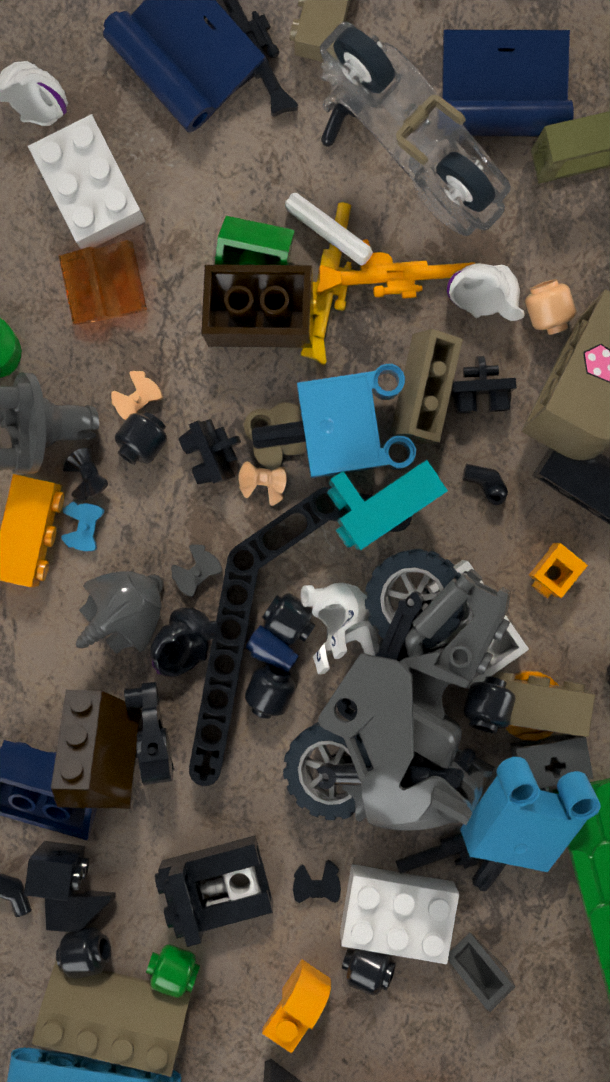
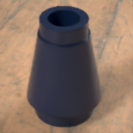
M262 625L256 629L245 649L251 652V657L284 670L287 673L299 658V655L289 645L268 629L266 630Z

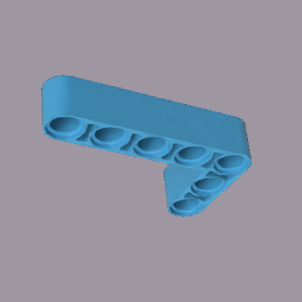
M24 1047L11 1052L7 1082H181V1075L173 1070L171 1077L80 1055Z

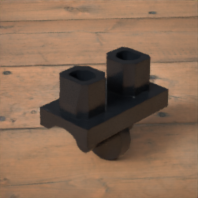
M476 356L475 367H463V378L475 377L476 380L453 381L450 396H453L456 413H476V395L488 394L489 412L508 411L511 404V392L517 388L516 378L487 379V376L499 375V366H486L485 357Z
M211 419L202 422L198 420L189 424L190 430L180 436L178 440L186 454L200 451L204 462L192 467L196 483L198 485L209 482L215 484L234 478L235 475L230 462L237 460L232 447L241 443L239 436L228 438L224 427L215 430Z

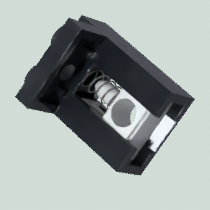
M256 835L162 860L158 873H155L158 893L165 894L168 905L164 907L166 924L168 928H174L176 939L185 938L187 947L201 944L204 931L273 913V898ZM237 873H242L249 878L250 882L245 886H237L232 882L231 877ZM209 878V880L206 881L205 884L202 886V882L205 879ZM203 893L209 895L210 898L204 899Z

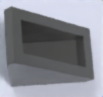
M469 932L449 952L448 961L487 1011L491 1012L516 987L507 968L472 933Z

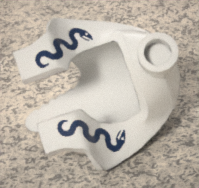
M334 583L325 588L314 589L312 585H304L301 589V602L303 606L312 607V614L322 620L327 626L326 642L313 656L318 674H325L330 669L327 655L333 652L334 659L343 657L347 652L346 644L355 640L360 642L365 654L375 656L379 652L380 645L378 644L376 626L371 625L368 619L370 616L369 609H365V599H367V596L355 585Z

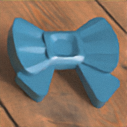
M71 502L63 508V513L79 520L77 531L62 535L61 539L68 547H74L81 551L97 550L94 532L96 522L103 516L105 510L95 504L84 503L77 505L76 502Z

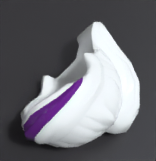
M28 61L14 62L0 73V102H9L11 107L21 115L20 120L22 122L50 126L67 113L68 101L65 91L59 82L47 71L39 69L35 64Z
M481 263L471 264L455 272L448 281L447 294L450 300L459 308L470 312L475 318L493 315L497 312L510 321H516L525 316L524 310L519 308L520 287L518 280L508 266H492Z

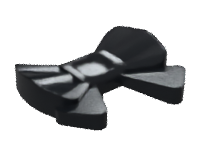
M91 448L75 450L66 459L63 471L80 472L84 480L71 493L72 497L84 501L89 496L97 495L106 489L108 481L99 475L95 464L92 462Z
M327 860L322 880H312L306 867L301 864L294 873L293 894L295 901L301 903L309 897H325L334 903L338 902L341 885L336 874L339 872V868L332 861Z

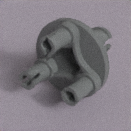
M19 373L13 386H0V427L7 429L12 443L11 448H0V470L34 474L39 471L42 465L45 448H48L56 441L90 440L96 438V434L91 429H99L97 409L89 405L85 407L79 405H55L48 399L43 398L39 381L33 373Z

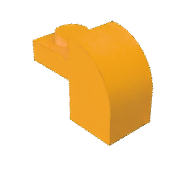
M301 959L283 986L282 999L263 1026L262 1034L292 1053L309 1028L313 1029L330 995L331 979Z

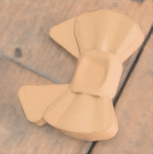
M130 371V377L136 391L129 397L117 391H112L111 393L112 405L115 406L117 412L125 421L130 414L138 413L149 402L163 399L160 388L151 379L145 378L146 374L143 371Z
M244 462L239 472V488L244 497L249 498L257 485L267 486L269 503L271 506H274L284 498L282 493L287 484V470L283 466L274 470L256 468L250 462Z

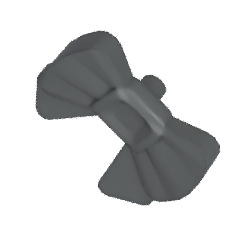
M192 544L189 546L196 561V565L190 570L177 565H172L171 567L172 579L176 581L179 589L190 597L195 595L198 585L206 578L223 572L220 561L213 554L205 551L206 547L204 545Z

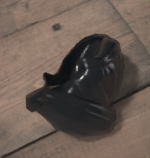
M193 607L174 610L170 615V624L162 627L154 638L150 656L152 658V666L158 674L165 677H176L188 672L198 663L207 659L208 640L216 636L218 624L216 621H210L205 613Z

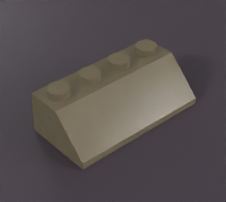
M55 961L39 1010L32 1044L171 1077L191 993L185 991L182 997L175 998L153 990L150 986V981L105 970L97 975L73 979L68 977L62 968L58 966L57 961Z

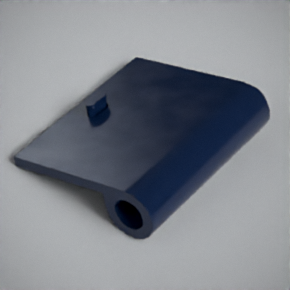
M144 0L132 14L127 11L113 12L107 17L103 25L105 28L103 37L188 133L201 127L266 59L265 55L216 0Z
M444 30L442 98L461 112L466 121L459 125L437 108L436 129H442L443 136L539 137L545 126L573 120V102L568 100L570 30Z

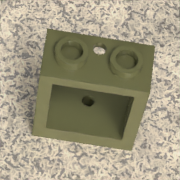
M610 111L544 127L531 149L538 184L610 167Z

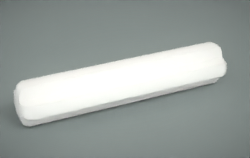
M298 193L291 194L289 199L286 200L284 206L290 214L359 265L366 264L371 258L373 251L369 245Z

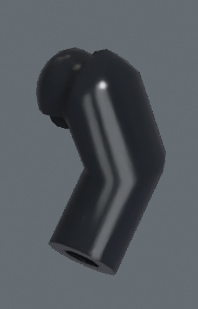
M466 463L462 480L480 484L488 502L491 504H503L508 495V490L499 472L495 469Z
M0 874V898L10 900L15 917L31 912L32 909L28 897L24 896L25 888L22 881L18 878Z

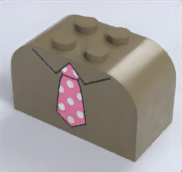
M606 289L577 318L521 432L575 460L595 458L610 448V291Z

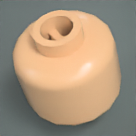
M557 279L545 281L531 287V294L526 297L525 304L533 327L536 330H547L548 335L568 329L567 322L576 315V308L570 288L566 284H558Z

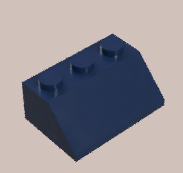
M4 740L0 748V816L88 841L97 808L57 807L51 790L56 752H46L32 748L26 743H14Z

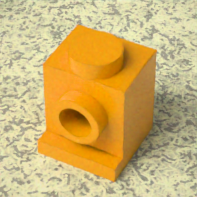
M552 543L547 553L529 574L535 580L531 586L547 599L551 594L554 597L562 598L588 565L563 544ZM551 566H555L558 570V575L555 579H550L547 575V571Z

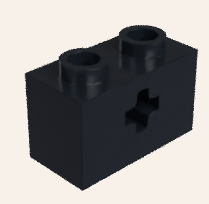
M44 841L29 858L24 896L68 901L74 890L80 889L82 879L85 880L88 874L89 858L84 857L85 846Z

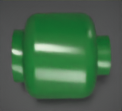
M171 944L165 945L161 949L160 954L153 952L146 970L147 974L152 975L150 980L151 988L175 998L182 997L185 991L191 993L200 965L195 963V954Z

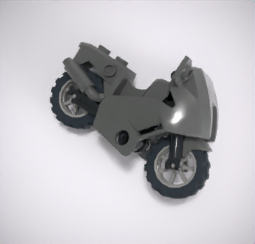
M423 549L399 552L385 559L380 566L376 567L371 574V581L366 586L367 599H365V609H369L370 616L368 619L372 626L375 625L379 630L378 634L383 638L379 642V652L375 656L362 653L358 656L319 715V722L301 732L291 742L290 749L284 757L286 767L283 769L284 779L288 780L289 784L286 787L289 794H294L296 797V803L302 809L306 807L310 810L309 814L317 818L320 815L325 816V820H335L337 817L347 819L355 813L356 820L359 822L367 818L368 823L372 826L391 830H423L459 822L467 825L482 795L483 778L491 777L495 767L477 758L472 749L467 748L463 751L458 749L462 730L455 720L445 714L442 706V696L449 684L452 683L467 688L473 681L476 672L482 675L485 673L493 657V654L487 652L493 639L500 642L510 624V621L504 619L509 607L510 590L502 587L497 591L480 583L482 577L473 569H470L466 574L457 573L451 561L445 560L436 552H428ZM418 572L424 574L418 588L415 589L408 573ZM400 576L409 593L391 589ZM430 578L437 583L441 591L433 593L426 586ZM390 596L402 599L398 602V608L395 612L391 607ZM466 602H468L474 615L473 619L450 643L439 644L459 627L466 612ZM336 705H337V708H338L339 713H340L345 719L350 720V721H344V720H342L341 718H339V716H338L337 713H336ZM331 744L340 748L330 755L326 745ZM317 747L325 763L310 758L313 750ZM310 767L317 769L319 773L317 778L313 779ZM337 785H343L342 789L346 793L337 794Z

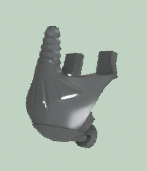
M120 571L101 575L85 582L83 587L89 593L86 604L79 611L89 621V624L77 638L76 647L80 649L87 648L89 645L98 642L99 639H103L111 634L106 639V642L116 654L122 649L134 646L139 653L144 652L159 620L161 610L160 593L164 588L163 579L156 574L145 576L133 571Z

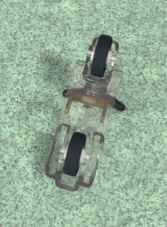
M349 22L339 24L320 46V53L324 60L320 65L324 70L320 78L323 81L327 80L331 84L329 88L332 90L324 100L322 108L327 113L333 109L321 137L322 144L326 147L333 145L346 115L349 114L352 117H357L411 178L414 189L421 201L438 220L463 236H469L475 229L488 230L505 211L502 200L509 194L511 186L508 179L463 126V123L466 121L464 115L441 98L418 69L393 45L387 42H379V38L376 35L368 36Z

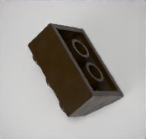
M205 265L201 334L208 347H313L312 265Z
M66 689L51 790L57 807L131 809L137 754V732H139L141 708L127 711L124 700L102 690Z

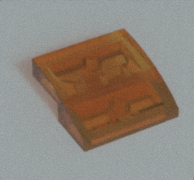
M124 240L97 249L89 246L59 256L74 325L108 320L147 310L132 241Z

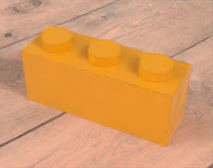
M13 474L0 529V581L27 587H37L40 581H45L49 568V561L45 560L48 547L53 546L57 533V527L53 526L56 512H61L64 503V492H60L62 485Z

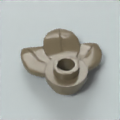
M284 402L277 404L270 410L256 409L250 412L244 422V430L247 437L253 441L252 429L255 428V424L260 420L266 421L268 426L300 421V407ZM305 442L256 449L253 446L254 456L257 461L270 470L281 467L283 454L298 455L307 451Z

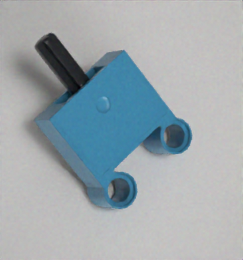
M384 364L371 372L297 383L302 421L252 429L253 445L256 449L305 442L311 478L336 475L342 471L349 473L388 467L392 470L404 469L414 461L416 456L415 445L405 436H395L388 440L383 448H381L373 394L381 400L394 399L401 392L405 384L404 373L394 364ZM382 374L392 375L396 379L397 387L392 391L381 389L378 384V377ZM401 444L406 448L407 459L405 462L396 463L390 458L389 448L391 445Z
M511 757L502 761L497 768L496 778L476 805L467 825L463 824L460 829L469 856L485 860L472 877L474 886L478 887L480 891H487L507 864L548 872L585 822L594 817L601 808L600 801L585 773L574 771L563 775L557 783L559 794L539 789L529 764L524 758Z

